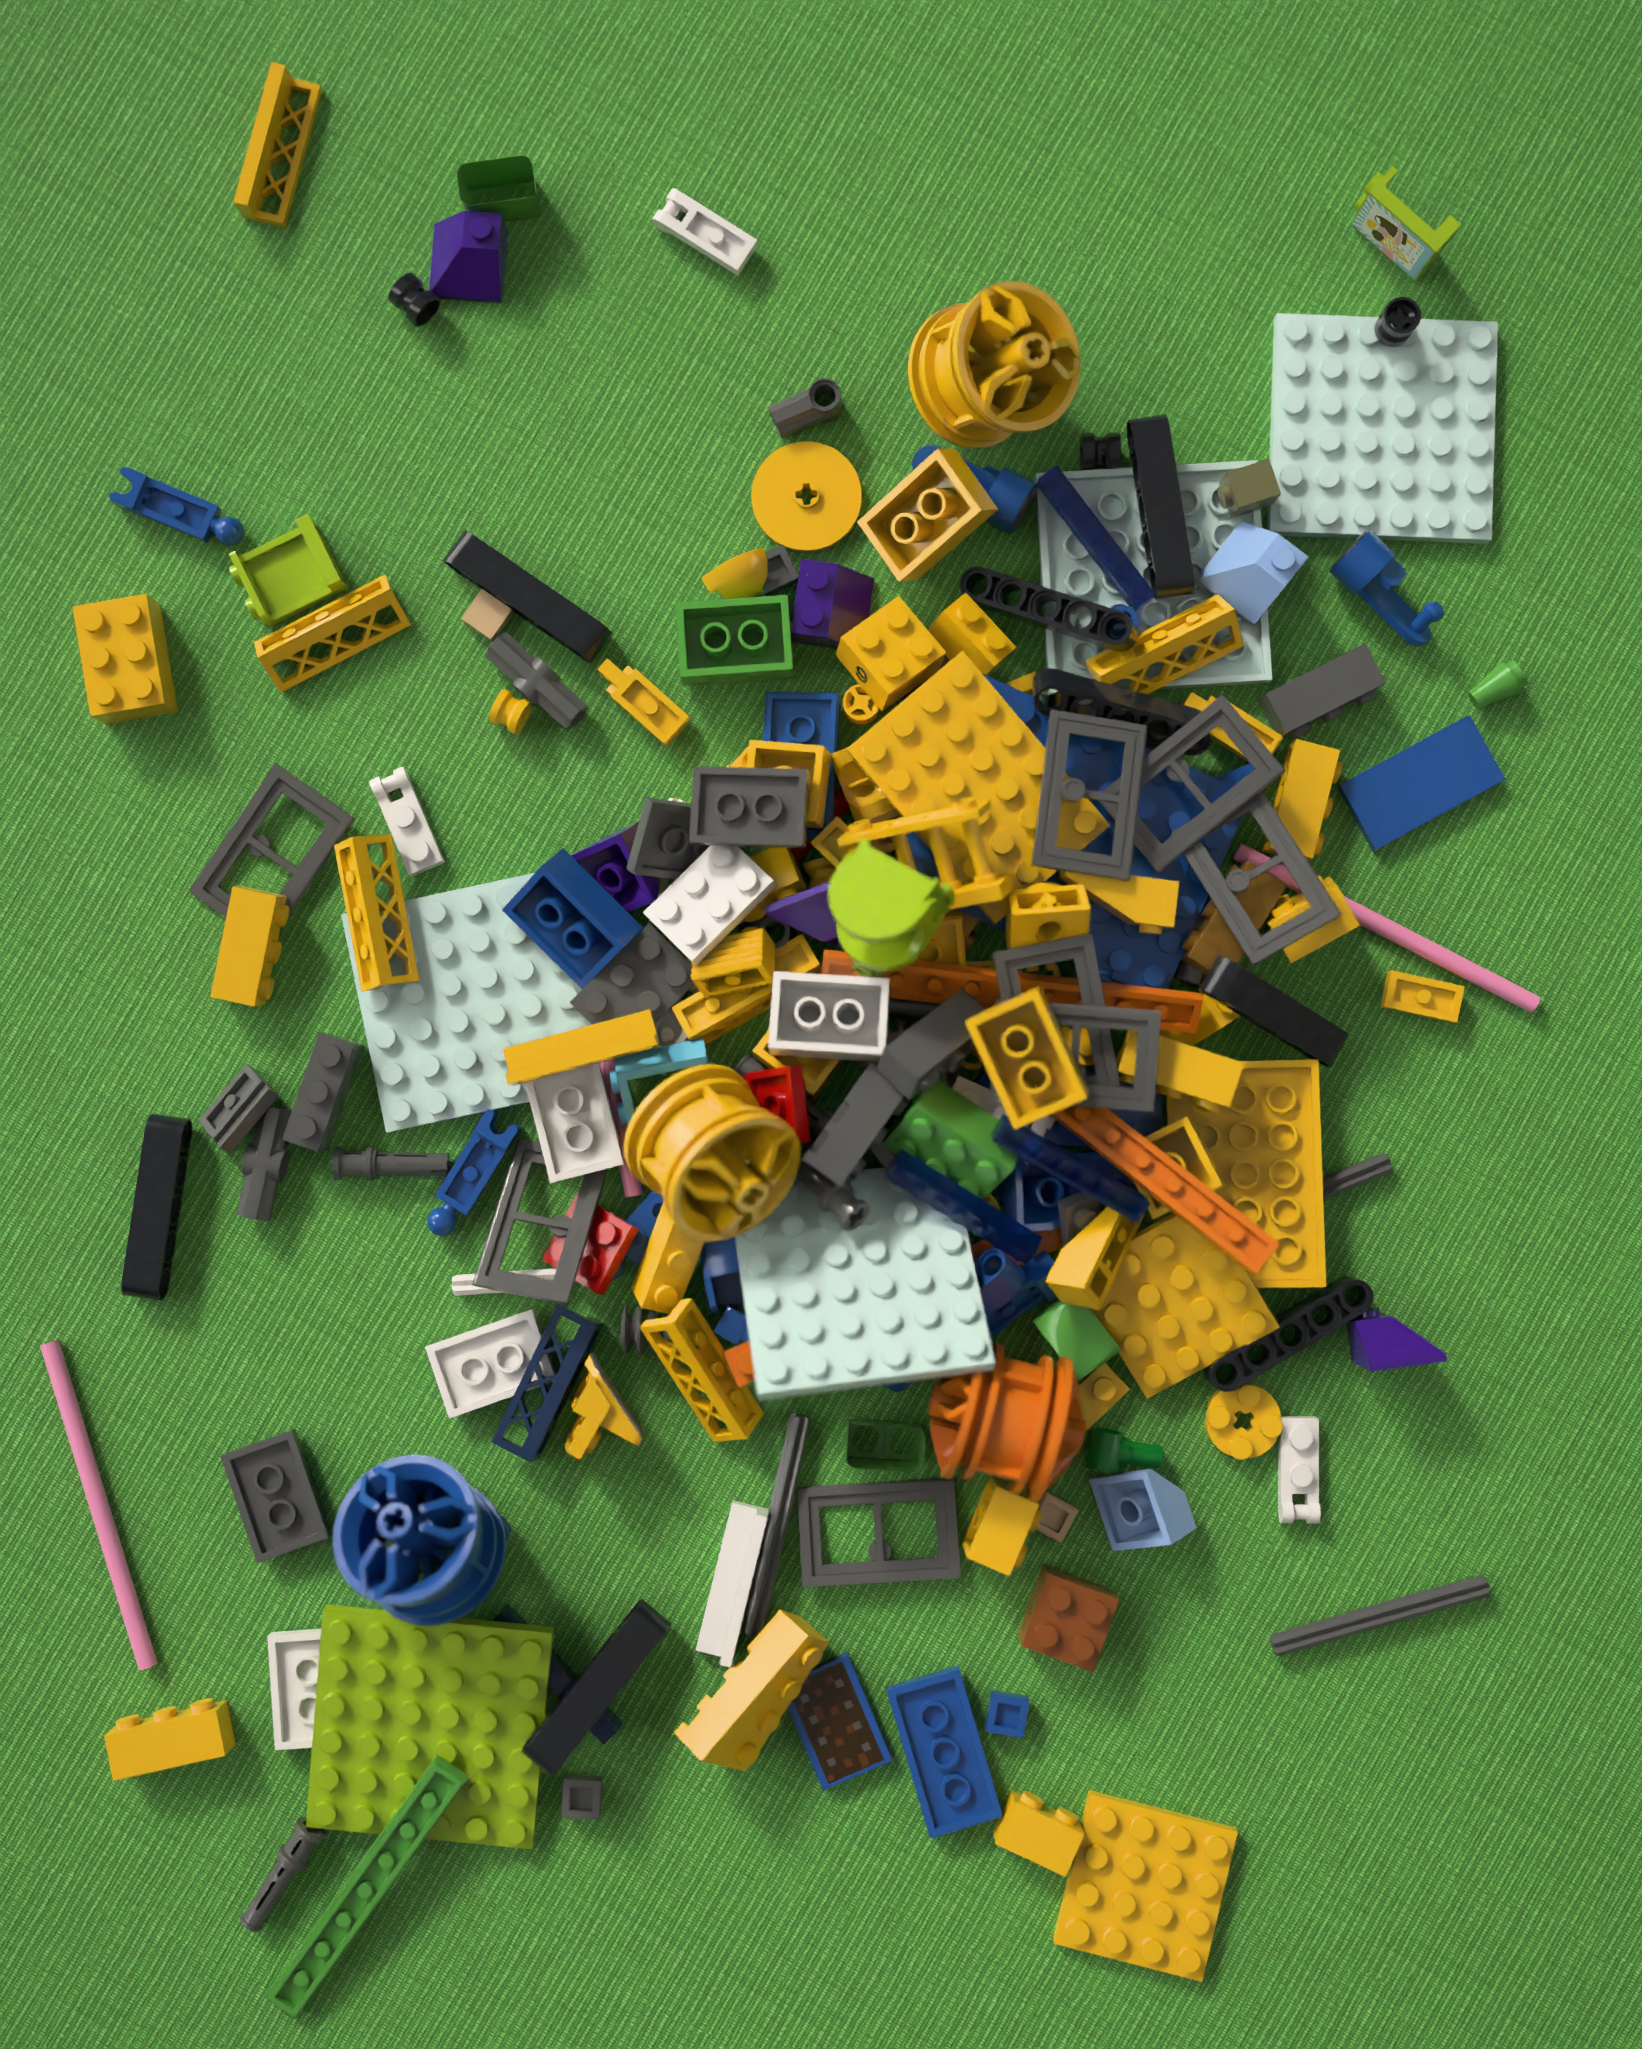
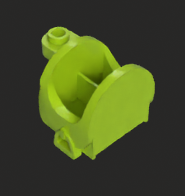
M864 838L860 841L856 850L850 852L839 864L831 878L828 890L829 906L836 921L840 944L845 953L854 962L852 968L862 977L875 976L881 978L886 971H895L913 964L927 947L946 912L955 902L952 886L944 882L940 887L938 878L935 877L934 880L925 877L874 849L872 842Z

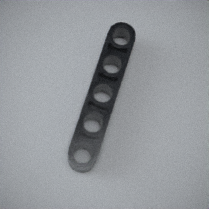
M1166 414L1130 419L1127 421L1126 428L1127 441L1153 597L1156 600L1193 594L1195 587L1194 573L1168 418Z
M466 530L463 531L443 559V562L456 573L478 588L491 594L511 608L514 613L590 664L612 635L611 630L600 621Z
M983 567L969 568L960 578L961 592L963 594L967 593L980 608L1117 652L1129 650L1137 641V627L1127 614L1119 610ZM980 580H987L986 590L982 594L973 595L974 585ZM1016 590L1021 591L1022 597L1016 605L1007 606L1006 601L1009 594ZM1050 601L1056 602L1055 612L1051 616L1041 617L1040 612L1043 605ZM1081 613H1091L1092 617L1089 625L1084 628L1075 627V620ZM1120 623L1127 625V631L1122 638L1117 640L1110 639L1109 635L1112 627Z
M1055 668L1040 670L1032 680L1033 702L1039 713L1049 717L1051 710H1058L1147 725L1146 744L1155 747L1161 745L1201 712L1196 708ZM1048 689L1057 690L1056 693L1051 695H1045L1042 693ZM1081 700H1093L1090 704H1079ZM1117 710H1128L1125 714H1114ZM1153 720H1164L1160 724H1149ZM1208 733L1183 754L1196 756L1205 752L1210 746V734Z
M1217 955L1199 989L1202 993L1312 1060L1319 1059L1320 1064L1329 1068L1334 1064L1349 1035L1341 1028L1243 966Z
M151 1114L147 1120L122 1275L121 1291L125 1296L162 1301L167 1294L192 1138V1121L190 1119Z
M1343 1276L1326 1285V1287L1321 1288L1275 1316L1280 1328L1249 1345L1244 1344L1204 1368L1205 1378L1215 1388L1223 1392H1231L1240 1388L1367 1311L1373 1303L1374 1294L1372 1288L1366 1282L1351 1276ZM1356 1285L1359 1290L1358 1299L1352 1304H1347L1345 1292L1350 1286ZM1319 1305H1325L1327 1309L1325 1320L1315 1323L1312 1318L1314 1309ZM1293 1324L1295 1328L1294 1338L1289 1342L1283 1343L1280 1338L1282 1328L1285 1325ZM1255 1344H1261L1263 1347L1262 1357L1258 1361L1250 1362L1248 1359L1249 1348ZM1229 1363L1231 1366L1230 1377L1224 1381H1217L1215 1377L1217 1367L1221 1364Z
M643 1598L640 1599L523 1746L521 1752L550 1777L553 1776L669 1629L671 1622Z

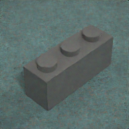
M1363 644L1266 693L1258 702L1272 729L1283 737L1290 735L1291 739L1295 740L1312 730L1311 723L1322 718L1326 724L1345 714L1343 707L1353 702H1356L1357 706L1360 707L1377 698L1376 690L1386 682L1367 645Z
M960 989L887 1045L882 1052L877 1070L909 1100L921 1090L924 1093L929 1092L938 1083L940 1075L947 1070L950 1073L954 1072L972 1050L976 1053L979 1052L965 1021L970 1016L986 1009L966 991Z
M318 1033L282 1140L317 1152L329 1151L365 1045L332 1034Z

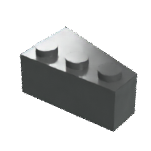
M873 1062L866 1068L813 1146L802 1159L839 1186H842L847 1177L853 1181L867 1163L861 1158L867 1148L872 1146L877 1149L889 1130L883 1127L890 1115L893 1114L898 1118L910 1102L906 1096L877 1070L878 1065Z

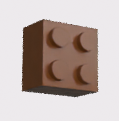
M1042 1564L1017 1634L1021 1646L1094 1672L1119 1598L1111 1588Z

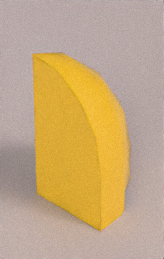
M754 549L735 556L701 577L708 591L711 594L718 591L725 599L756 597L763 589L768 574V560L765 549Z

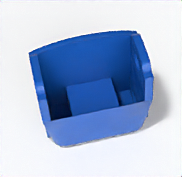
M735 1236L720 1241H705L700 1258L712 1314L720 1311L719 1305L744 1304Z

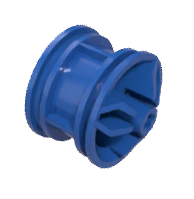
M406 1455L387 1460L375 1466L364 1474L349 1490L338 1510L335 1520L333 1550L341 1574L358 1593L379 1603L386 1611L404 1622L419 1626H437L453 1622L467 1615L490 1594L499 1579L505 1562L506 1533L501 1516L492 1502L480 1491L471 1487L456 1469L433 1457ZM424 1502V1504L420 1506L418 1510V1504ZM424 1571L425 1580L418 1582L419 1575Z

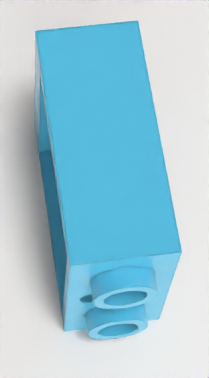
M704 1038L661 1046L615 1059V1070L609 1071L613 1093L620 1092L622 1102L617 1103L621 1125L628 1124L629 1126L636 1112L629 1080L709 1064Z

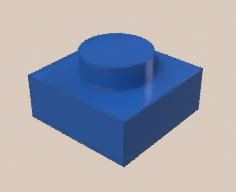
M991 1690L985 1731L1023 1738L1029 1705L1028 1696Z

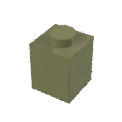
M1269 459L1226 472L1219 483L1220 487H1218L1220 504L1224 509L1228 508L1231 518L1273 505L1281 495Z

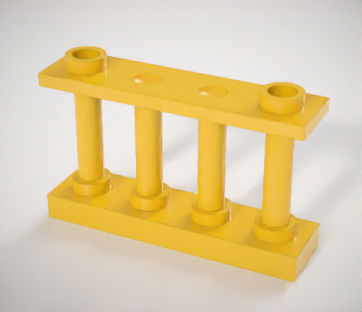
M969 797L954 802L952 804L953 807L873 824L870 823L869 819L859 820L849 824L848 831L837 839L840 847L855 843L858 846L863 838L872 842L875 839L891 836L898 862L917 872L906 833L926 829L941 879L940 887L945 882L954 889L955 902L950 909L1003 900L1014 888L1011 873L997 875L996 871L991 870L977 819L992 807L990 799L976 802L975 797ZM958 822L962 823L976 871V876L973 877L974 880L963 882L955 875L941 827Z

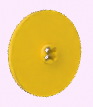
M802 441L785 445L765 459L755 475L751 500L756 521L772 541L780 546L784 545L789 550L816 552L837 544L851 531L860 513L862 491L860 480L854 467L843 454L822 443ZM803 489H810L811 495L817 496L811 498V504L803 505V500L796 498V496L802 495Z

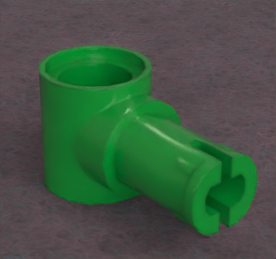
M1090 1428L1086 1467L1106 1472H1119L1120 1467H1127L1128 1464L1161 1467L1163 1460V1448L1161 1445L1130 1441L1129 1437H1123L1124 1433L1116 1430Z

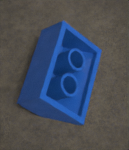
M564 848L546 861L502 909L581 989L643 929Z

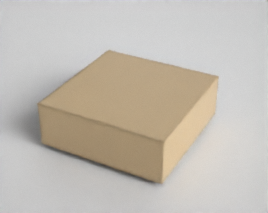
M481 589L461 617V620L493 642L514 612L507 605Z
M1046 1491L1038 1501L1040 1504L1038 1509L1042 1511V1515L1036 1530L1062 1543L1079 1509Z

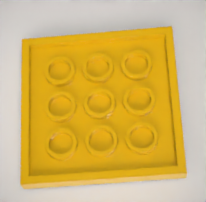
M1174 1213L1135 1234V1237L1130 1241V1247L1100 1310L1091 1308L1097 1319L1120 1347L1121 1351L1118 1353L1147 1399L1206 1368L1220 1357L1244 1344L1249 1345L1280 1328L1277 1319L1249 1273Z
M1089 1790L1081 1820L1084 1837L1069 1869L1054 1931V1944L1202 1982L1238 1831L1233 1826Z

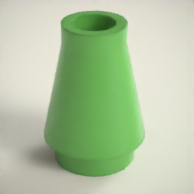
M1510 660L1507 663L1501 662L1474 688L1470 689L1468 695L1475 707L1480 710L1487 705L1522 693V688L1528 685V681L1523 670L1514 660Z

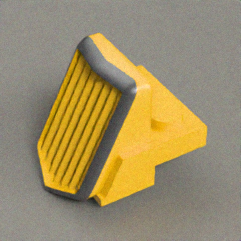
M591 1353L585 1362L588 1370L570 1400L572 1410L578 1413L579 1416L564 1441L566 1452L579 1460L584 1452L591 1454L601 1437L599 1426L637 1446L643 1440V1424L638 1423L600 1366L596 1354Z

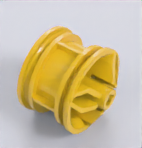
M1018 281L997 283L976 294L968 303L954 304L937 311L920 327L912 343L908 361V377L912 397L927 425L947 442L968 449L990 447L1004 441L1014 432L1025 433L1044 428L1055 422L1067 410L1074 398L1079 383L1081 365L1079 345L1069 318L1050 295L1028 283Z
M706 1064L688 1068L658 1085L643 1100L634 1113L624 1140L625 1161L632 1174L641 1183L663 1196L664 1203L674 1223L684 1234L700 1241H720L744 1233L764 1220L789 1192L798 1173L801 1159L800 1143L793 1129L782 1119L759 1107V1103L753 1095L750 1086L739 1073L729 1067L717 1064Z

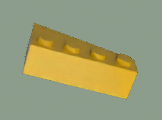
M779 1610L747 1647L749 1656L744 1661L731 1665L723 1675L726 1679L725 1684L712 1699L706 1695L696 1706L700 1713L689 1725L683 1722L674 1733L700 1761L747 1771L757 1760L760 1750L770 1734L779 1726L780 1719L791 1701L799 1695L801 1686L811 1670L820 1662L822 1653L828 1646L829 1641L801 1616Z

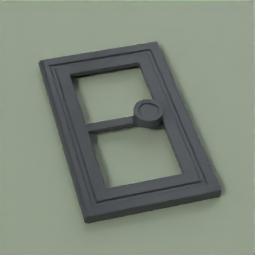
M1223 694L1144 757L1141 787L1166 768L1168 778L1174 782L1182 781L1205 810L1162 844L1137 815L1134 845L1156 872L1159 873L1286 772ZM1219 725L1255 770L1211 804L1188 776L1190 771L1188 763L1183 759L1177 758ZM1121 777L1102 792L1119 795ZM1099 801L1116 821L1118 803Z
M1058 710L1050 711L1031 866L1130 881L1147 725ZM1070 734L1125 743L1119 795L1085 790L1083 782L1077 778H1069L1064 782ZM1062 797L1068 802H1077L1081 798L1118 803L1112 856L1056 847Z
M275 763L189 892L226 917L231 895L220 888L219 885L247 846L253 855H266L293 874L280 895L287 896L285 905L289 906L290 916L335 850L334 845L341 841L355 818ZM282 793L327 823L298 868L271 850V841L266 835L255 834Z
M1263 791L1244 804L1206 836L1250 811L1278 854L1277 856L1248 873L1242 869H1235L1228 874L1225 880L1201 840L1183 853L1253 966L1342 915ZM1183 826L1171 832V835L1175 834ZM1283 862L1311 908L1260 936L1234 893L1245 892L1249 888L1251 880Z
M1092 933L992 953L1001 999H1011L1022 994L1017 969L1074 958L1082 1004L1105 1007ZM1066 1025L1068 1028L1073 1030V1026ZM1087 1027L1096 1075L1085 1077L1086 1084L1121 1087L1110 1028Z
M997 999L996 1005L1008 999ZM1049 1003L1059 1025L1073 1026L1071 1052L1083 1078L1086 1076V1070L1079 1062L1081 1026L1138 1031L1134 1088L1086 1084L1090 1091L1088 1097L1073 1105L1154 1112L1161 1011ZM991 1080L990 1099H1000Z
M519 1138L472 1285L568 1305L608 1169L584 1175L572 1219L566 1215H557L552 1219L518 1212L532 1163L545 1165L540 1142ZM515 1220L549 1226L555 1237L566 1238L553 1280L500 1270Z
M941 1478L797 1487L802 1587L961 1578L954 1478L950 1480ZM935 1500L938 1558L888 1560L891 1555V1548L883 1540L881 1503ZM873 1504L875 1540L868 1549L869 1556L873 1561L822 1564L819 1507Z

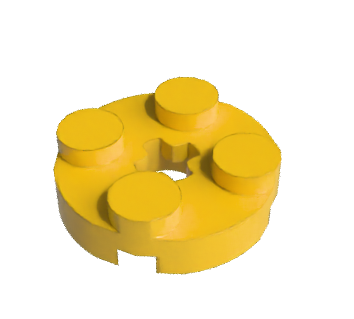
M1246 1383L1231 1392H1223L1218 1389L1210 1397L1206 1406V1420L1204 1419L1209 1439L1220 1451L1239 1460L1258 1457L1267 1452L1274 1445L1283 1429L1281 1412L1275 1399L1266 1390L1254 1384ZM1238 1411L1244 1414L1251 1413L1252 1418L1249 1420L1250 1426L1247 1429L1243 1427L1236 1429L1233 1424L1237 1421L1235 1414Z

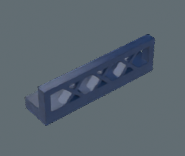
M560 1304L556 1306L492 1443L531 1463L540 1459L604 1322L592 1316L584 1317ZM563 1316L580 1324V1327L573 1340L561 1344L556 1328ZM552 1338L554 1347L547 1349V1346ZM571 1345L565 1356L562 1348ZM556 1350L561 1367L557 1374L544 1378L540 1361L544 1354ZM536 1372L538 1381L530 1383ZM554 1379L550 1390H548L546 1382ZM540 1384L545 1400L540 1409L528 1413L523 1397L528 1388ZM519 1407L522 1415L514 1418ZM538 1414L532 1425L530 1416ZM523 1419L528 1436L523 1446H520L504 1437L511 1423Z

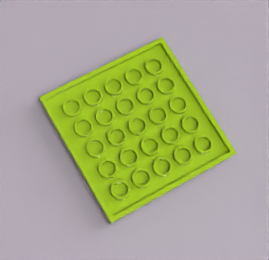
M326 1604L322 1612L306 1827L380 1834L438 1754L468 1774V1778L425 1839L533 1849L541 1769L526 1757L521 1750L546 1718L554 1627L460 1618L437 1626H419L404 1622L386 1610Z

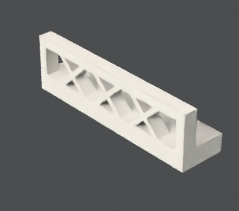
M735 1500L732 1501L696 1646V1651L721 1657L720 1665L731 1667L769 1512L767 1508Z

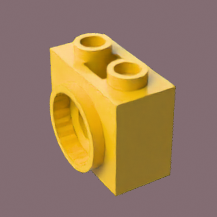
M1042 882L1034 884L1027 889L1011 890L1007 895L1005 939L1008 949L1089 934L1091 909L1084 884L1061 886L1052 882Z

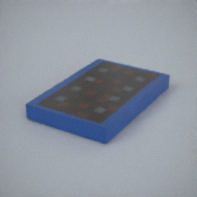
M848 1652L815 1666L802 1684L799 1695L791 1701L788 1709L824 1791L893 1761Z

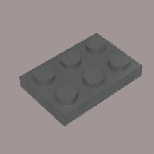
M694 766L689 843L692 845L805 848L810 772L807 769Z
M651 797L645 798L627 870L637 875L677 879L710 846L692 845L689 843L691 803Z
M648 923L570 1003L592 1025L649 1009L652 1011L654 1023L656 1024L695 985L691 979L692 965Z
M295 1428L221 1455L257 1563L327 1539L332 1535Z

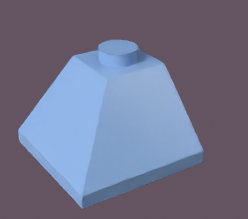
M1241 521L1198 575L1195 582L1213 596L1219 594L1235 609L1239 616L1254 626L1308 556L1280 534Z
M1152 1469L1095 1476L1089 1479L1113 1551L1172 1545L1197 1528L1185 1492Z

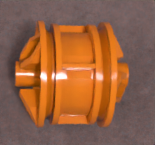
M994 1342L992 1345L995 1360L994 1370L944 1376L940 1379V1382L935 1381L927 1415L931 1416L930 1432L941 1470V1477L950 1480L955 1470L961 1467V1479L968 1481L973 1478L975 1471L1009 1479L1010 1492L1019 1494L1026 1485L1028 1501L1037 1503L1071 1464L1072 1458L1075 1454L1079 1453L1083 1443L1086 1421L1083 1420V1404L1073 1361L1071 1358L1062 1356L1053 1368L1052 1357L1042 1355L1037 1365L1004 1357V1345Z

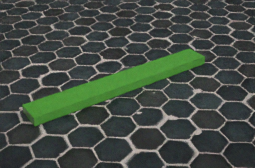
M438 1754L434 1757L266 1993V2000L294 2018L298 2017L466 1783L468 1774Z

